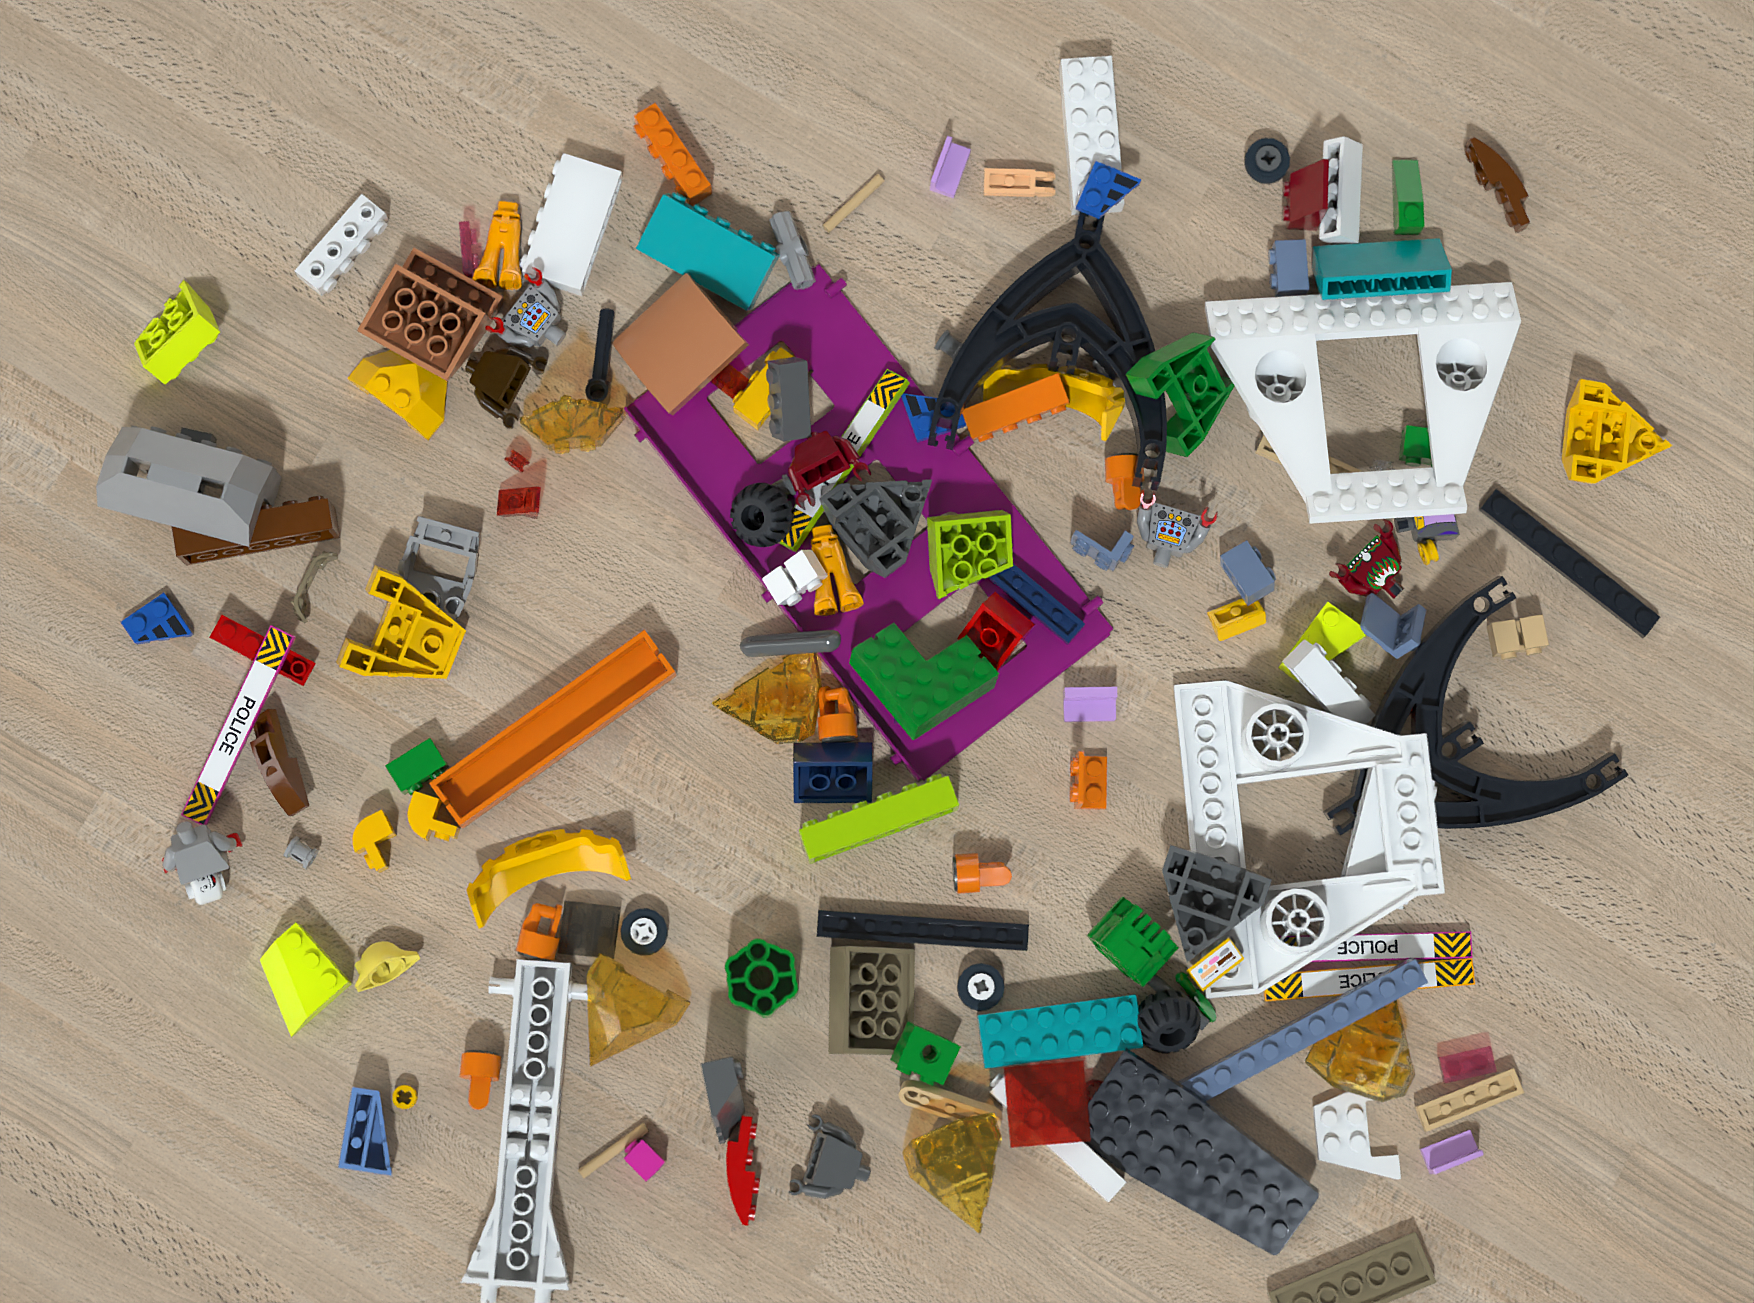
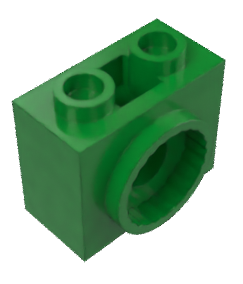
M908 1021L890 1060L897 1064L896 1069L910 1076L911 1072H915L920 1075L919 1080L933 1086L935 1082L944 1085L961 1046ZM931 1045V1052L923 1057V1048Z

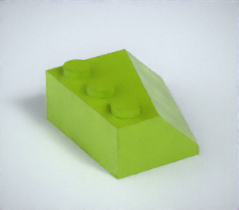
M997 510L927 517L929 565L938 599L947 596L948 593L957 589L961 590L977 580L985 579L1013 566L1011 515L1009 513Z

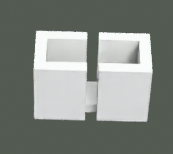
M801 550L784 562L785 569L779 566L762 578L777 605L793 606L802 600L801 595L806 590L812 592L822 585L821 581L828 577L813 550Z

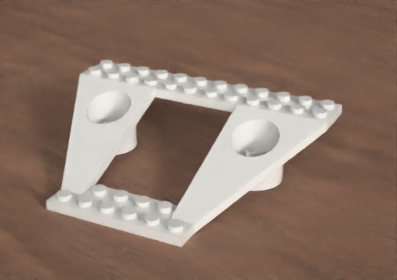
M1512 282L1451 286L1450 292L1330 300H1322L1321 295L1316 294L1205 302L1209 336H1213L1216 339L1211 344V348L1245 402L1250 418L1259 425L1305 501L1309 524L1466 513L1467 502L1463 487L1521 324ZM1417 334L1432 467L1330 474L1316 341Z
M1226 680L1173 686L1190 850L1246 869L1237 785L1375 767L1387 872L1271 885L1263 906L1201 951L1202 959L1223 941L1230 938L1244 958L1243 961L1205 990L1206 999L1259 994L1416 896L1445 893L1427 734L1398 736ZM1272 715L1273 725L1268 727L1259 720V718ZM1276 715L1283 716L1289 720L1285 724L1277 723ZM1290 721L1297 727L1298 733L1289 732L1287 725ZM1254 723L1264 729L1263 736L1251 737ZM1277 733L1280 736V740L1276 741V738L1272 737L1271 734ZM1289 737H1300L1298 750H1295L1288 744ZM1263 740L1266 746L1265 749L1259 753L1254 747L1253 741ZM1286 747L1294 756L1281 761L1280 749ZM1268 748L1276 750L1277 761L1269 760L1262 755ZM1291 897L1293 909L1286 911L1278 902ZM1296 898L1309 902L1304 910L1297 909ZM1311 905L1316 909L1319 918H1309L1306 911ZM1275 907L1284 914L1282 921L1271 922L1272 912ZM1297 917L1300 920L1298 927H1296L1295 923L1291 922L1292 918ZM1320 921L1317 935L1308 929L1310 922ZM1283 924L1286 932L1280 939L1274 933L1272 925ZM1306 932L1314 940L1310 944L1301 947L1300 934ZM1288 933L1296 935L1297 947L1289 946L1282 942Z

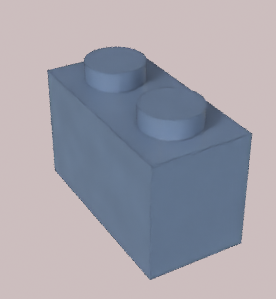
M1306 239L1275 241L1272 249L1268 250L1269 265L1273 264V274H1270V288L1275 289V297L1306 295L1309 290Z
M1246 540L1220 555V565L1247 606L1274 591L1276 577L1271 568H1265L1261 562L1262 556L1255 546L1251 547Z

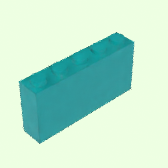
M677 192L663 194L636 249L682 275L688 273L696 283L746 311L751 310L780 256L774 252L776 248L764 241L761 244L752 239L753 235L743 229L736 231L730 227L731 223L722 217L717 216L715 219L709 216V211L698 204H695L693 207L685 202L687 198Z
M1440 238L1313 246L1312 271L1322 300L1450 292L1452 268Z

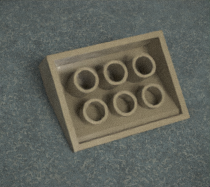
M857 946L830 947L828 1054H893L907 1022L914 1023L915 949Z

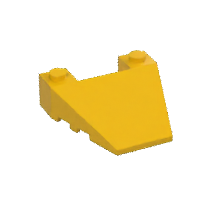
M374 565L365 590L370 595L388 601L371 645L367 646L345 638L336 663L339 667L362 676L447 679L466 630L402 576Z

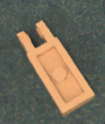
M985 168L984 196L1051 197L1055 195V189L1051 187H1035V180L1050 182L1055 180L1054 172L1035 171V169Z

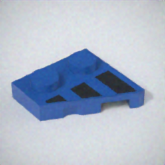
M1095 161L1076 210L1100 219L1110 208L1122 201L1134 188L1136 189L1140 185L1141 179Z
M902 394L901 399L917 443L927 440L937 398ZM950 410L941 411V414L946 417L953 415ZM961 414L957 429L966 427L963 414ZM937 427L936 430L937 436L951 432L950 429Z
M162 593L121 621V624L137 645L150 643L151 641L170 640V638L191 637L194 635L165 593Z

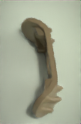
M323 551V554L313 556V561H311L302 583L293 598L294 601H291L294 606L293 613L303 623L308 622L304 615L307 604L303 600L318 569L323 570L328 562L338 559L337 553Z

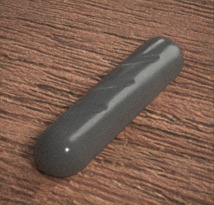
M836 630L754 635L744 638L740 642V649L748 657L832 652L839 647L841 634Z

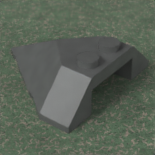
M932 479L922 480V482H866L864 485L844 483L837 485L819 500L833 530L863 566L886 578L906 562Z
M1170 845L1162 872L1186 962H1189L1202 950L1209 947L1242 922L1243 919L1263 906L1272 879L1222 860Z

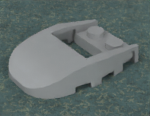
M418 516L417 521L419 524L414 535L409 537L406 550L397 570L400 576L455 621L462 612L476 574L480 532ZM423 544L469 557L463 583L413 570L419 545Z

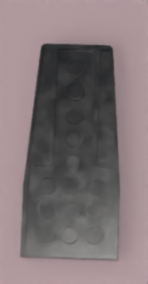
M1128 1048L1124 1049L1070 1128L1092 1151L1134 1179L1271 1255H1278L1319 1198L1318 1188L1196 1093Z

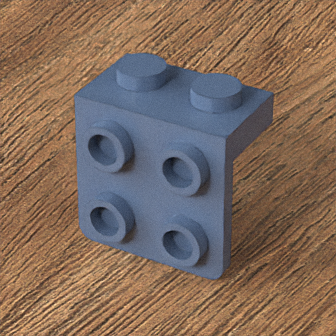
M1077 530L1073 533L1070 542L1073 545L1072 549L1083 557L1086 555L1090 556L1095 560V565L1105 571L1108 569L1114 571L1120 561L1125 563L1135 546L1131 544L1134 536L1127 531H1124L1111 552Z
M1371 593L1366 598L1360 628L1366 636L1372 638L1386 652H1389L1398 659L1419 647L1422 629L1425 624L1426 609L1418 604L1404 614L1399 615L1378 596Z

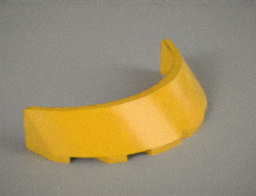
M1032 364L1022 369H1015L1011 365L1001 366L983 383V401L1059 373L1070 402L1065 407L1080 411L1096 420L1102 427L1101 440L1107 441L1125 406L1124 391L1121 387H1114L1113 380L1101 374L1077 367L1075 368L1074 375L1066 374L1068 366H1062L1058 369V372L1048 371L1049 367H1047V364Z
M564 829L539 833L533 837H526L505 847V853L495 860L488 859L481 866V873L473 883H469L466 891L478 929L485 926L490 915L505 899L519 889L540 879L575 871L602 872L617 876L625 881L631 880V876L620 842L614 837L608 839L595 835L593 830L581 829L579 833H565Z

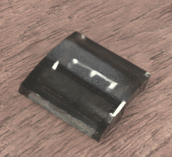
M564 901L558 953L614 960L621 907Z

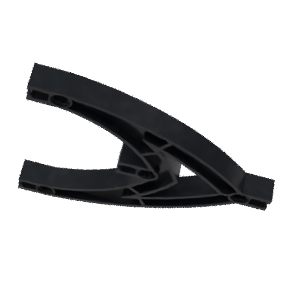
M1079 212L1074 239L1045 256L1014 281L985 312L963 343L938 395L927 445L937 447L936 430L937 427L951 430L950 436H945V441H947L946 449L953 450L961 414L978 388L996 370L1014 357L1036 346L1054 341L1048 371L1058 372V358H1056L1058 353L1071 355V361L1067 360L1066 366H1068L1066 374L1074 375L1079 347H1081L1099 363L1111 380H1113L1115 386L1123 389L1125 405L1132 420L1137 444V460L1132 486L1142 487L1143 482L1141 480L1143 474H1140L1142 468L1153 469L1155 473L1154 477L1152 476L1150 482H1152L1150 490L1157 491L1161 482L1167 446L1165 394L1163 392L1157 399L1138 395L1126 376V373L1142 357L1154 352L1155 347L1140 307L1129 286L1100 244L1105 215L1093 221L1092 226L1097 229L1095 232L1082 228L1085 218L1089 217V215ZM1087 243L1091 248L1085 249L1080 244ZM1081 273L1104 307L1115 332L1102 320L1077 303L1057 305L1026 316L1024 315L1059 285L1076 274ZM1070 336L1074 341L1066 342L1062 337ZM950 410L953 415L946 417L941 414V411ZM1146 451H1154L1158 457L1151 458L1146 455Z
M1496 576L1471 592L1446 613L1421 640L1419 647L1410 654L1393 679L1370 727L1399 736L1411 712V735L1427 734L1432 780L1455 792L1472 797V800L1434 801L1437 828H1481L1531 820L1591 799L1629 776L1627 771L1619 768V766L1614 768L1616 773L1607 778L1601 773V769L1611 761L1615 764L1620 762L1617 755L1611 752L1606 753L1577 772L1538 780H1515L1494 777L1470 769L1458 762L1459 759L1483 745L1484 742L1481 737H1477L1474 734L1470 736L1473 741L1461 747L1456 738L1467 729L1471 732L1475 730L1471 721L1466 720L1442 735V714L1445 694L1458 657L1472 634L1489 615L1517 598L1513 592L1505 590L1502 592L1505 597L1493 602L1489 591L1497 585L1504 587L1508 584L1503 576ZM1478 597L1482 598L1485 602V607L1481 612L1474 608V602ZM1449 742L1452 744L1453 752L1450 756L1445 757L1442 753V746ZM1368 768L1356 769L1350 794L1323 811V814L1329 821L1334 818V814L1346 808L1351 817L1343 824L1333 827L1336 834L1340 836L1354 826L1357 813L1353 809V804L1356 800L1361 799ZM1593 774L1596 777V784L1594 787L1589 788L1586 784V779L1589 775Z

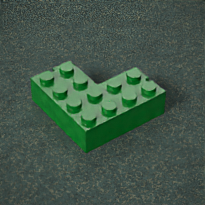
M895 623L878 632L874 639L870 637L853 648L849 664L913 741L992 690L999 676L997 670L985 656L980 659L981 651L967 635L926 661Z

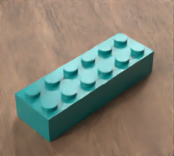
M1136 995L978 1015L977 1024L983 1069L1124 1051L1125 1048L1129 1050L1144 1048L1141 1029L1138 1027L1137 1019L1139 1012Z

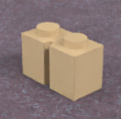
M1543 614L1519 618V621L1516 622L1515 619L1495 622L1487 626L1492 656H1501V660L1516 658V653L1526 652L1527 656L1540 654L1542 649L1549 645Z

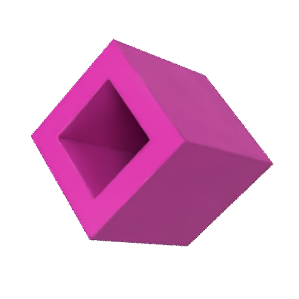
M634 1140L624 1151L627 1154L624 1160L646 1182L666 1163L645 1140H641L639 1143Z

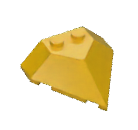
M392 350L362 359L347 378L367 395L371 394L400 416L409 427L428 441L445 420V400L448 381Z
M1579 379L1567 407L1561 460L1568 480L1595 484L1673 445L1653 431L1654 428L1625 401H1621L1616 397L1606 383Z

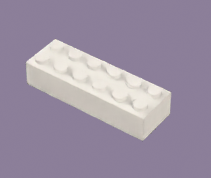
M1112 56L1061 59L1059 76L1071 215H1079L1080 211L1076 210V206L1095 161L1122 171ZM1124 199L1110 208L1107 213L1122 212L1125 203Z

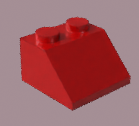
M994 592L982 603L957 639L960 640L967 635L981 651L980 658L985 656L998 671L1023 642L1035 624L998 593Z

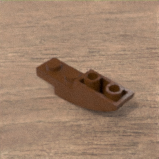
M1475 137L1469 139L1464 152L1468 162L1474 165L1478 184L1480 186L1483 185L1485 191L1496 189V200L1500 205H1503L1506 211L1505 218L1509 227H1513L1515 233L1525 230L1530 221L1522 204L1529 195L1523 183L1509 164L1496 151Z
M267 709L260 713L253 727L256 739L250 742L258 768L272 795L288 816H294L310 806L297 758L289 757L277 711L276 709Z

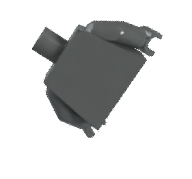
M812 1115L813 1118L820 1120V1124L815 1128L808 1124L807 1126L811 1131L818 1132L803 1181L800 1179L790 1181L798 1183L800 1189L798 1192L789 1191V1193L793 1196L805 1193V1196L827 1199L842 1194L844 1189H852L855 1179L863 1182L868 1181L871 1168L860 1164L863 1154L856 1150L857 1143L847 1130L830 1122L824 1123L819 1115Z

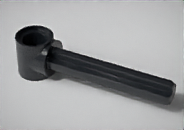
M609 308L601 309L599 313L592 379L588 380L585 388L588 404L594 409H603L610 402L611 383L607 381L615 311ZM601 390L604 392L603 397L599 399L591 397L594 391Z

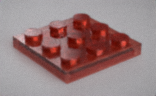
M1083 1060L1003 1067L1010 1148L1091 1141Z

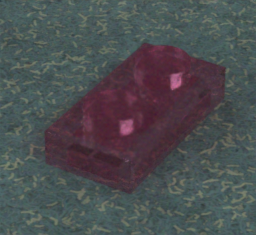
M469 221L459 222L462 269L465 276L473 278L474 271L479 265L478 253L474 254L473 244H477L476 229H472Z
M1491 1046L1437 1057L1443 1083L1497 1072Z

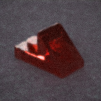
M728 364L710 382L731 399H734L741 390L743 391L749 384V379L732 365Z
M541 487L499 490L497 515L501 517L526 516L537 519Z

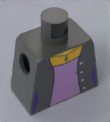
M1455 514L1394 518L1397 533L1411 530L1414 542H1424L1429 539L1432 541L1454 540L1460 535Z

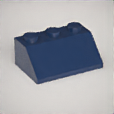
M872 742L793 743L794 803H860L863 801L872 803Z

